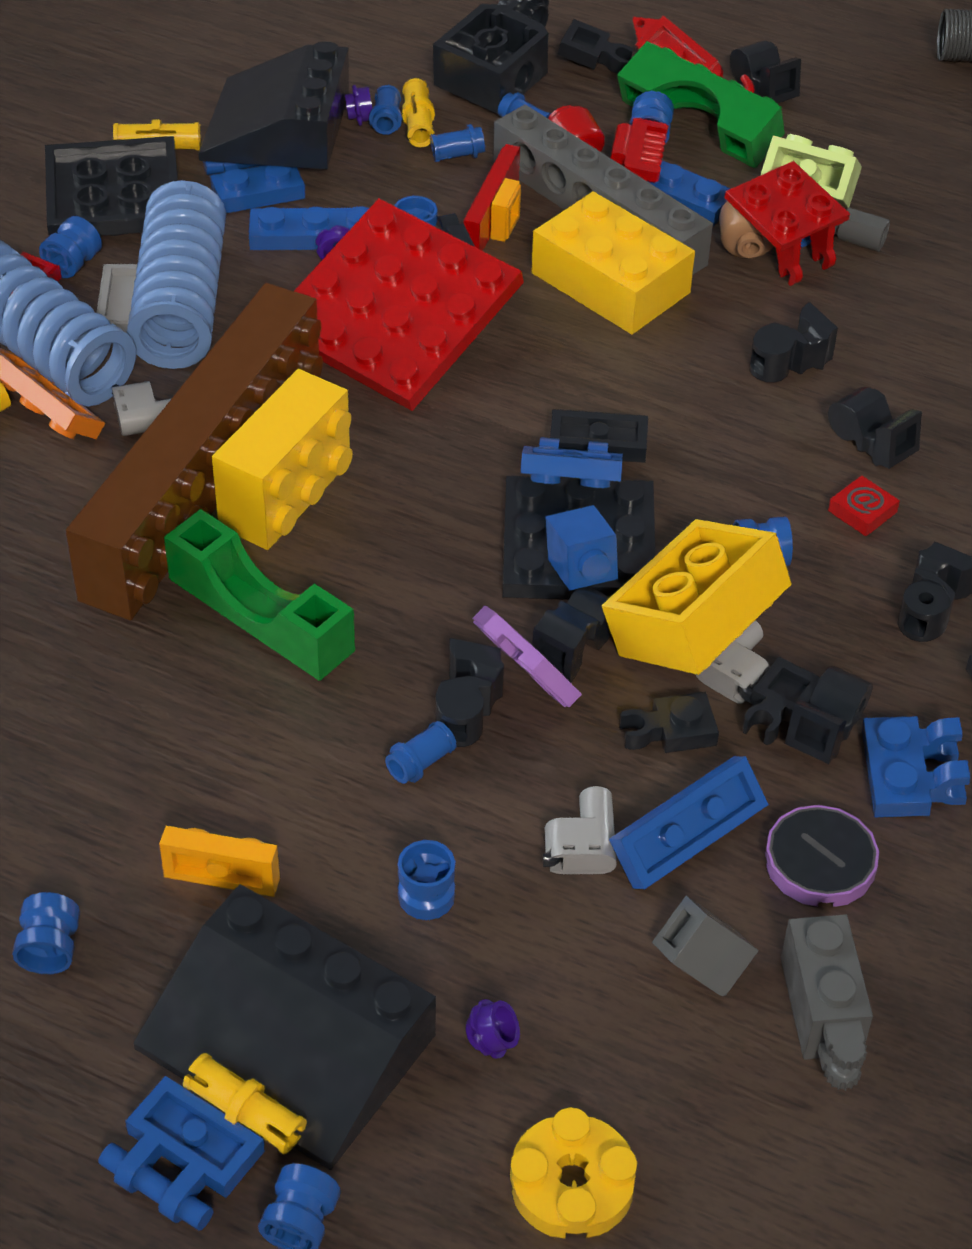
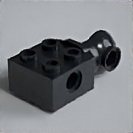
M500 0L498 4L479 5L433 43L434 85L498 114V106L507 93L515 94L519 92L523 95L548 73V31L545 26L549 16V0Z

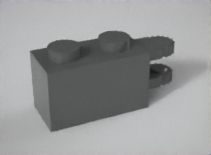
M846 914L789 919L781 954V963L803 1059L820 1058L822 1071H825L824 1077L827 1078L826 1082L832 1085L831 1087H836L838 1090L844 1089L845 1091L848 1088L853 1089V1086L858 1084V1080L861 1077L862 1072L860 1070L862 1066L860 1065H863L866 1059L867 1046L865 1044L873 1014L848 916Z

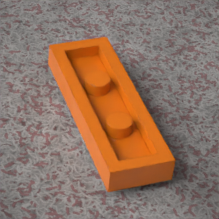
M0 348V382L5 389L13 392L17 391L22 395L19 402L23 406L40 415L46 414L51 418L49 426L65 437L74 439L76 434L93 439L98 438L106 424L103 420L85 406L75 402L56 387L54 382L47 380L38 370L25 363L21 357L16 356L11 351Z

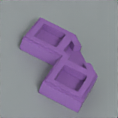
M484 606L472 618L474 620L473 623L498 648H501L505 655L514 660L563 707H570L582 695L539 651L496 612Z

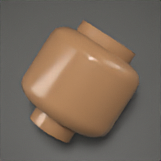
M728 201L722 206L719 216L720 235L724 248L730 254L740 258H755L769 252L774 247Z

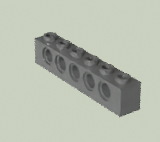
M526 104L494 121L493 163L505 144L519 146V180L564 210L594 191L695 250L693 275L708 266L712 222Z

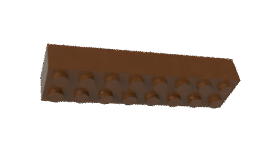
M265 282L67 527L66 536L77 600L79 602L131 621L143 604H148L152 601L159 583L168 573L164 536L198 510L202 509L211 515L217 507L212 455L297 369L317 377L320 376L323 358L319 356L318 339L321 333V321L317 319L316 298Z

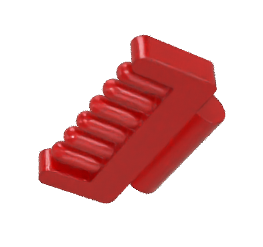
M633 118L632 126L627 123L619 124L616 128L610 158L642 179L658 182L669 126L665 123L641 118Z

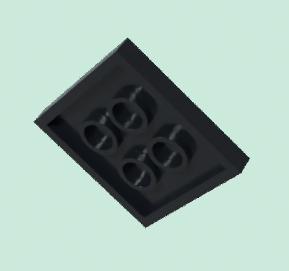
M174 136L45 145L48 235L58 233L60 225L72 216H78L90 222L100 236L143 233L146 205L151 194L158 187L166 183L178 181Z
M506 476L502 598L570 599L576 589L569 591L548 560L546 516L592 505L597 508L616 534L618 579L591 585L590 587L608 597L615 594L656 556L654 482L647 480L610 481V487L592 488L580 485L581 478H561L560 483L544 484L531 481V476Z

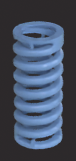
M181 180L166 183L158 187L151 194L146 205L127 334L134 341L136 355L147 363L161 368L177 369L194 365L206 356L211 347L226 210L224 203L215 192L197 182Z
M0 240V343L7 346L16 356L21 357L30 367L38 370L47 380L54 382L56 387L78 404L94 406L109 400L112 397L111 387L113 385H124L133 370L136 360V346L133 339L115 324H110V321L102 314L95 313L94 309L86 302L79 301L71 291L63 289L55 279L47 277L40 268L32 266V263ZM113 342V350L107 363L97 373L84 379L103 362Z

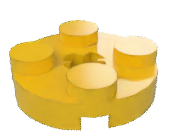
M562 1109L554 1117L546 1118L528 1129L514 1149L511 1160L510 1180L515 1206L529 1224L549 1236L565 1239L566 1233L581 1234L587 1232L586 1238L602 1235L614 1228L624 1218L632 1204L637 1160L626 1140L613 1127L599 1119L588 1117L580 1109ZM568 1165L583 1168L584 1177L588 1182L577 1187L575 1180L572 1181V1187L562 1184L560 1182L562 1177L561 1168Z

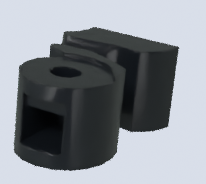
M765 40L732 51L730 67L738 83L743 84L741 76L747 75L753 82L755 94L761 97H769L776 103L800 96L801 58L794 57L780 61L777 46L771 41Z
M808 302L801 309L798 330L774 322L760 328L753 337L749 365L750 372L758 380L775 383L785 379L790 371L803 374L811 368L824 369V365L833 359L838 327L811 302Z
M860 387L834 402L828 409V419L834 432L843 440H855L857 450L868 453L872 457L875 466L881 465L890 469L920 449L922 411L911 409L892 419L885 395L875 388Z
M935 541L928 549L919 551L913 581L905 589L898 618V627L904 636L918 642H929L944 633L949 622L954 600L966 598L972 593V556Z
M590 586L576 589L567 603L559 602L556 610H547L533 631L532 646L570 683H572L582 665L585 644L599 650L612 635L601 606L610 597Z
M450 638L449 679L440 683L436 693L435 722L440 721L451 730L456 740V747H466L480 739L483 733V716H490L496 700L503 697L504 664L501 661V648Z
M836 666L829 667L819 678L809 703L799 700L794 704L784 744L829 765L837 757L841 742L849 738L853 725L862 716L870 699L873 683Z

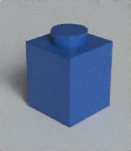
M594 505L546 516L548 560L569 591L618 579L616 534Z

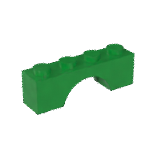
M646 41L617 74L622 100L632 107L640 94L648 91H657L667 95L672 100L674 109L685 107L698 108L714 115L718 119L717 129L721 152L753 168H756L767 155L772 137L782 138L785 134L782 107L773 99L752 93L744 89L738 82L726 80L710 72L702 64H693L679 57L669 48H661Z
M202 509L198 510L164 536L168 574L172 582L318 681H321L355 652L353 608L315 583L302 594H293L281 589L256 567L247 554L238 533Z

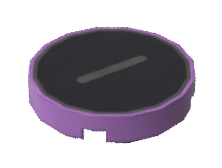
M822 805L798 807L781 816L769 831L765 852L766 867L770 879L785 895L796 901L818 907L819 902H834L833 907L843 906L862 897L873 883L877 872L879 849L873 833L859 818L834 807Z

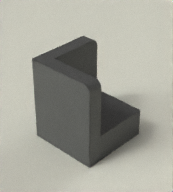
M685 896L652 941L671 963L720 996H725L759 951L737 930L688 896Z

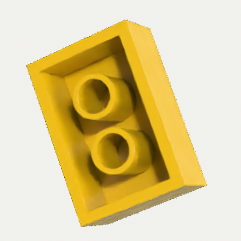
M592 191L533 231L531 273L633 335L691 293L695 250Z
M297 369L212 455L217 515L220 522L237 532L240 538L266 550H269L282 535L285 536L291 532L300 515L310 505H315L322 497L325 488L337 475H343L350 466L353 452L350 449L349 427L351 424V414L348 408L347 389Z
M695 519L601 606L620 657L699 675L735 639L740 637L743 631L766 609L772 606L774 601L792 583L776 533Z

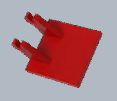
M796 162L787 163L725 192L724 198L776 247L779 275L782 278L790 273L789 286L799 283L803 277L799 263L801 241L805 237L810 236L813 260L816 262L824 257L823 270L835 265L836 254L833 249L835 226L848 221L850 213Z

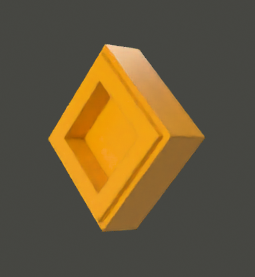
M505 178L491 204L490 239L505 242L513 231L520 217V181Z

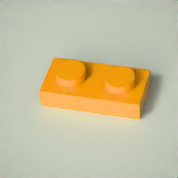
M165 826L159 843L165 878L235 890L241 884L257 894L275 896L280 881L277 845L264 843L255 838L239 839L211 834L199 828L183 829Z

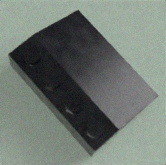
M326 41L318 42L314 45H305L227 77L199 150V161L328 169L346 106L345 94H349V47H339L333 42Z
M239 884L201 928L135 1039L134 1048L182 1079L188 1074L192 1077L196 1076V1074L188 1069L203 1053H208L212 1056V1059L246 1081L252 1078L256 1079L264 1085L265 1094L298 1116H303L307 1119L305 1130L302 1132L299 1130L295 1131L301 1137L294 1148L327 1169L332 1170L435 1037L436 996Z

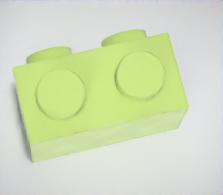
M788 134L787 139L777 136L772 137L761 175L794 161L844 208L850 206L862 168L857 158L853 157V151L834 145H829L828 150L812 146L813 141L792 134Z

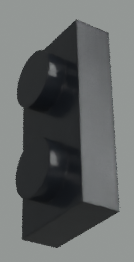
M561 409L552 410L550 438L560 439L559 449L588 451L589 441L608 443V453L622 454L623 461L645 463L648 416Z

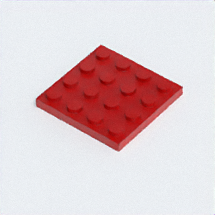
M378 198L294 292L317 299V319L321 321V333L318 339L319 356H322L323 362L413 411L520 288L524 280L521 270Z

